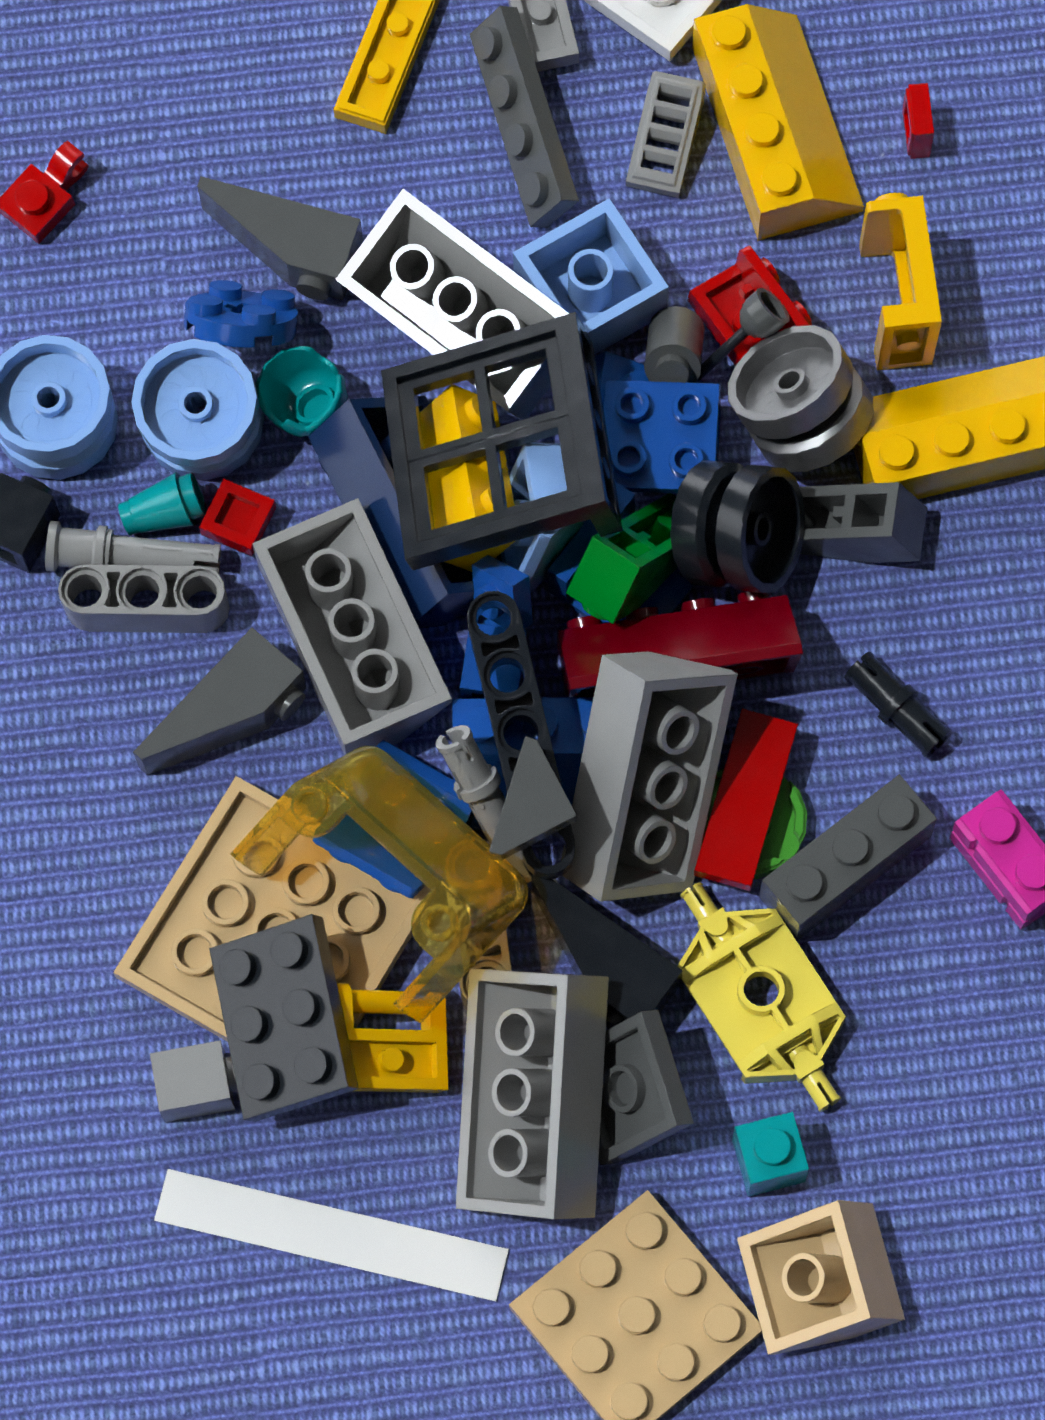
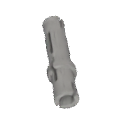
M465 725L455 726L445 731L452 744H448L445 736L440 735L436 740V748L442 754L456 780L454 783L456 795L460 800L469 804L491 846L505 802V797L499 787L501 777L496 767L486 763L473 738L471 729ZM531 849L534 859L541 864L540 860L535 856L533 850ZM521 851L502 861L498 860L506 874L507 881L511 885H523L532 881V877L529 875L523 861Z

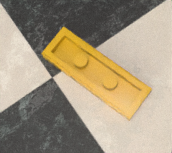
M440 0L377 1L333 109L335 118L380 133H387Z

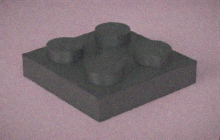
M658 1010L641 1011L606 1031L598 1157L600 1165L619 1163L694 1124Z

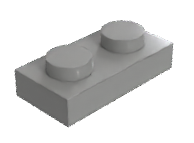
M508 0L509 7L518 8L538 72L579 63V50L566 0Z

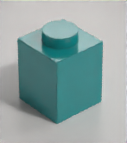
M793 1112L734 1127L732 1142L748 1197L806 1182L809 1167Z

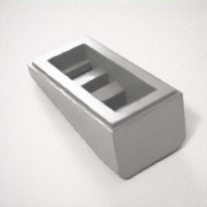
M659 71L652 72L626 178L627 187L676 198L680 197L705 101L706 84L704 82ZM655 117L684 123V128L680 129L654 123ZM649 139L678 145L679 149L678 151L651 146L648 145ZM648 160L674 166L673 174L642 167L643 162Z

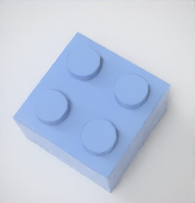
M610 198L513 252V268L517 275L566 312H576L593 343L594 355L650 324L652 317L658 311L668 307V285Z

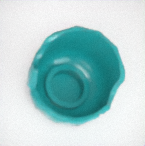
M309 346L281 350L264 364L256 381L259 406L276 427L300 438L313 433L348 399L344 376L340 374L336 365Z

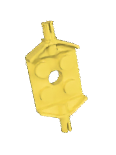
M702 882L694 884L692 890L690 887L687 888L680 896L697 919L699 931L677 967L683 970L682 981L741 1071V1079L744 1084L797 1080L798 1083L804 1085L817 1105L819 1112L828 1109L829 1103L833 1106L841 1097L822 1071L824 1068L822 1060L843 1026L846 1016L777 910L767 908L725 912L723 907L717 909L703 887ZM755 977H765L776 985L778 996L769 1005L757 1006L746 998L744 986Z

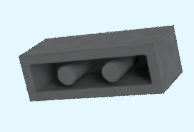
M899 774L762 880L759 898L767 908L777 910L796 941H798L931 838L937 818Z

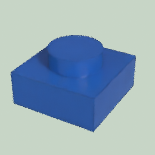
M490 555L472 564L474 599L487 591L505 593L516 602L520 611L523 628L525 629L531 625L533 619L529 575ZM490 608L481 614L505 628H508L511 622L508 614L498 608Z

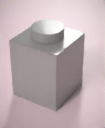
M221 1040L150 1053L159 1112L165 1123L235 1110L232 1092H238L231 1056L226 1057Z

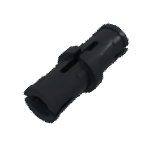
M872 652L865 653L861 657L863 662L860 663L857 660L846 672L844 678L851 682L880 711L878 718L885 725L892 723L922 752L925 758L930 757L935 752L933 748L936 746L939 749L950 737L952 731L948 727L946 728L916 699L918 691L910 684L904 687L874 657Z

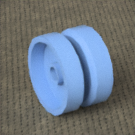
M42 335L20 341L0 355V447L15 467L37 478L61 480L83 474L100 462L115 440L118 413L104 366L92 351L68 337Z
M190 339L169 344L150 357L136 377L131 401L136 425L147 448L157 462L172 473L178 472L180 476L193 473L196 480L202 481L227 476L246 463L260 443L264 414L259 406L253 376L237 354L219 343ZM205 406V409L198 413V407Z

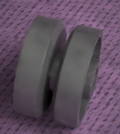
M816 325L793 326L763 339L751 347L736 364L728 382V402L768 463L774 467L786 468L789 472H808L829 465L849 452L866 433L874 414L873 396L852 366V362L842 345L831 331Z

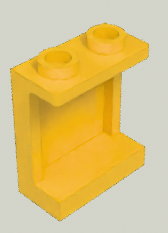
M903 193L884 194L876 198L875 201L866 203L859 243L861 257L893 256L901 303L898 305L882 306L874 345L876 369L887 370L932 365L942 318L923 195L908 197Z

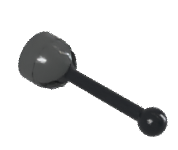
M758 288L744 301L740 310L741 328L701 364V373L695 383H699L706 374L749 335L754 338H767L776 334L790 321L786 308L774 294L764 288Z

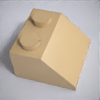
M836 1200L737 1238L768 1355H776L855 1338L905 1320L873 1203Z

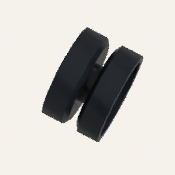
M702 460L691 468L679 486L672 509L670 537L673 558L680 575L693 585L709 587L732 586L736 590L758 593H774L782 587L797 565L803 544L805 513L803 495L796 478L786 468L762 465H746L744 467L740 463Z

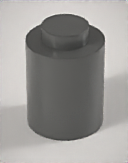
M671 306L658 311L652 317L649 324L644 364L645 374L649 381L695 383L701 373L705 327L702 319L694 311L685 307Z

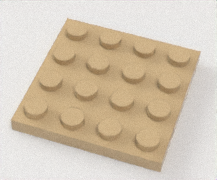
M236 776L113 973L117 979L228 1042L209 948L314 914L323 917L336 982L347 983L351 986V989L380 990L435 899L437 888L427 883L414 898H408L401 893L386 889L377 879L351 864L338 861L329 851L313 842L314 835L322 825L321 823ZM353 1013L354 1028H357L365 1013Z

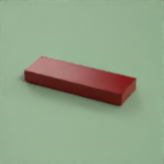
M742 708L697 859L694 876L751 891L797 732V723Z

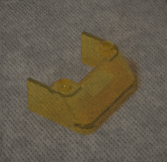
M362 746L295 782L230 855L262 877L299 835L309 838L322 837L335 829L346 815L350 816L431 890L414 910L411 919V930L416 942L433 959L393 1003L401 1012L422 1023L522 912L528 899V886L523 875L506 859L500 861L491 858L489 855L490 845L389 754L378 747Z

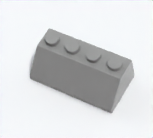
M402 189L336 278L344 287L433 355L569 314L404 189ZM547 356L488 373L492 400L520 420L527 419L551 387ZM475 378L467 380L476 387Z
M358 498L252 543L261 574L349 765L370 756L373 748L382 740L392 745L402 742L452 703L449 691Z
M649 651L602 655L572 807L577 815L576 822L571 824L575 839V858L572 867L562 875L600 902L683 892L689 887L692 890L695 877L694 870L701 849L737 673L730 669ZM564 845V848H563V853H562V858H561V860L564 858V856H565V854H566L565 845Z
M490 969L469 970L456 1209L546 1219L595 1218L609 977Z

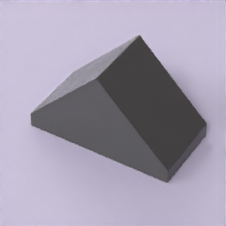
M526 736L489 849L490 857L500 861L575 823L577 815L538 741Z

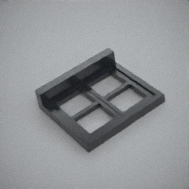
M576 312L381 370L404 557L413 571L589 519L600 537L623 531L593 343ZM547 356L555 410L496 428L488 373ZM475 378L482 432L424 449L417 395ZM559 434L567 490L507 508L499 452ZM486 456L494 512L435 529L428 473Z

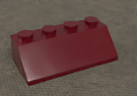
M748 591L737 596L738 603L716 606L714 598H701L682 603V611L667 614L659 615L658 607H643L625 616V620L617 621L614 624L610 622L602 623L601 619L593 616L567 621L568 629L558 630L557 644L566 697H594L601 657L606 654L649 651L730 669L738 674L736 681L794 672L803 655V650L787 595L773 597L772 593Z

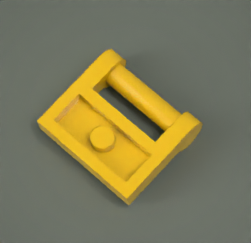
M337 983L359 1089L354 1091L440 1093L448 1090L446 999L442 987L421 986L418 992L351 989V986L347 983ZM353 1013L417 1015L421 1021V1030L354 1028Z

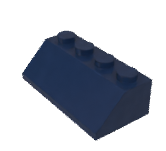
M425 395L417 396L419 413L429 405ZM385 398L348 399L308 436L319 458L322 469L328 475L342 505L357 498L359 499L419 629L444 626L466 616L469 606L474 600L472 572L446 562L413 571L405 560ZM500 554L495 559L502 562Z

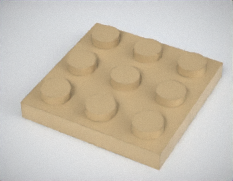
M648 1190L509 1304L511 1311L601 1420L661 1419L762 1334L759 1321Z

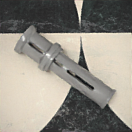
M50 521L46 541L45 569L46 571L55 572L58 567L73 568L85 564L203 566L211 568L219 574L221 544L211 545L114 535V529H109L108 526L99 525L95 531L64 528L61 526L60 521Z

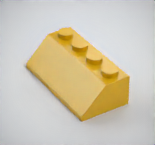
M745 4L694 18L692 49L703 82L706 84V90L757 240H763L863 212L864 205L797 15Z
M1045 356L873 396V417L866 433L853 447L863 484L900 482L917 499L1045 469Z

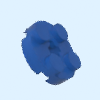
M217 280L209 283L208 293L191 296L185 303L184 328L187 331L194 325V337L200 340L217 342L223 346L255 348V337L272 335V346L285 344L296 337L298 311L294 307L295 295L289 291L272 289L262 293L242 291L243 286L238 282Z

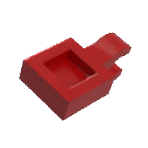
M66 141L53 154L44 173L33 164H30L0 197V214L40 244L75 206L72 195L66 191L89 168L88 164L82 160L84 153L69 141Z

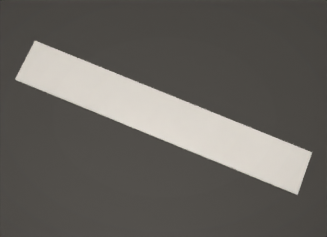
M171 1169L167 1170L154 1221L491 1301L497 1300L509 1250Z

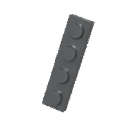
M499 6L469 35L530 227L548 228L573 207L579 199L518 8Z

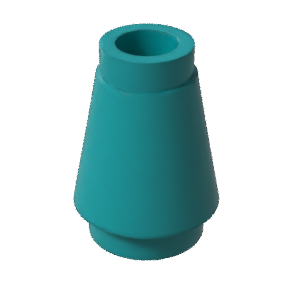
M175 472L129 498L128 501L118 504L123 526L129 536L137 533L195 526V519L204 517L207 512L202 491L193 473L180 476L178 472Z

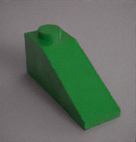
M668 493L622 519L623 531L600 537L599 533L592 536L566 592L582 603V607L588 614L601 620H607L612 624L616 623L639 609L677 569L673 558L670 537L675 495Z

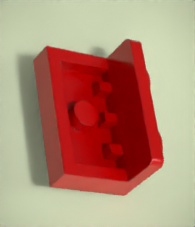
M750 245L739 251L735 265L690 290L687 299L720 346L741 328L740 310L742 304L758 288L770 291L786 308L790 321L781 330L793 326L812 325L811 318L804 306L796 300L792 302L780 286L778 273L772 263L764 257L760 259ZM749 335L728 354V357L736 366L751 347L765 338H754Z

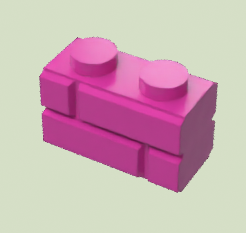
M1001 789L960 817L954 823L949 839L998 902L1008 905L1006 912L1022 930L1045 914V843Z

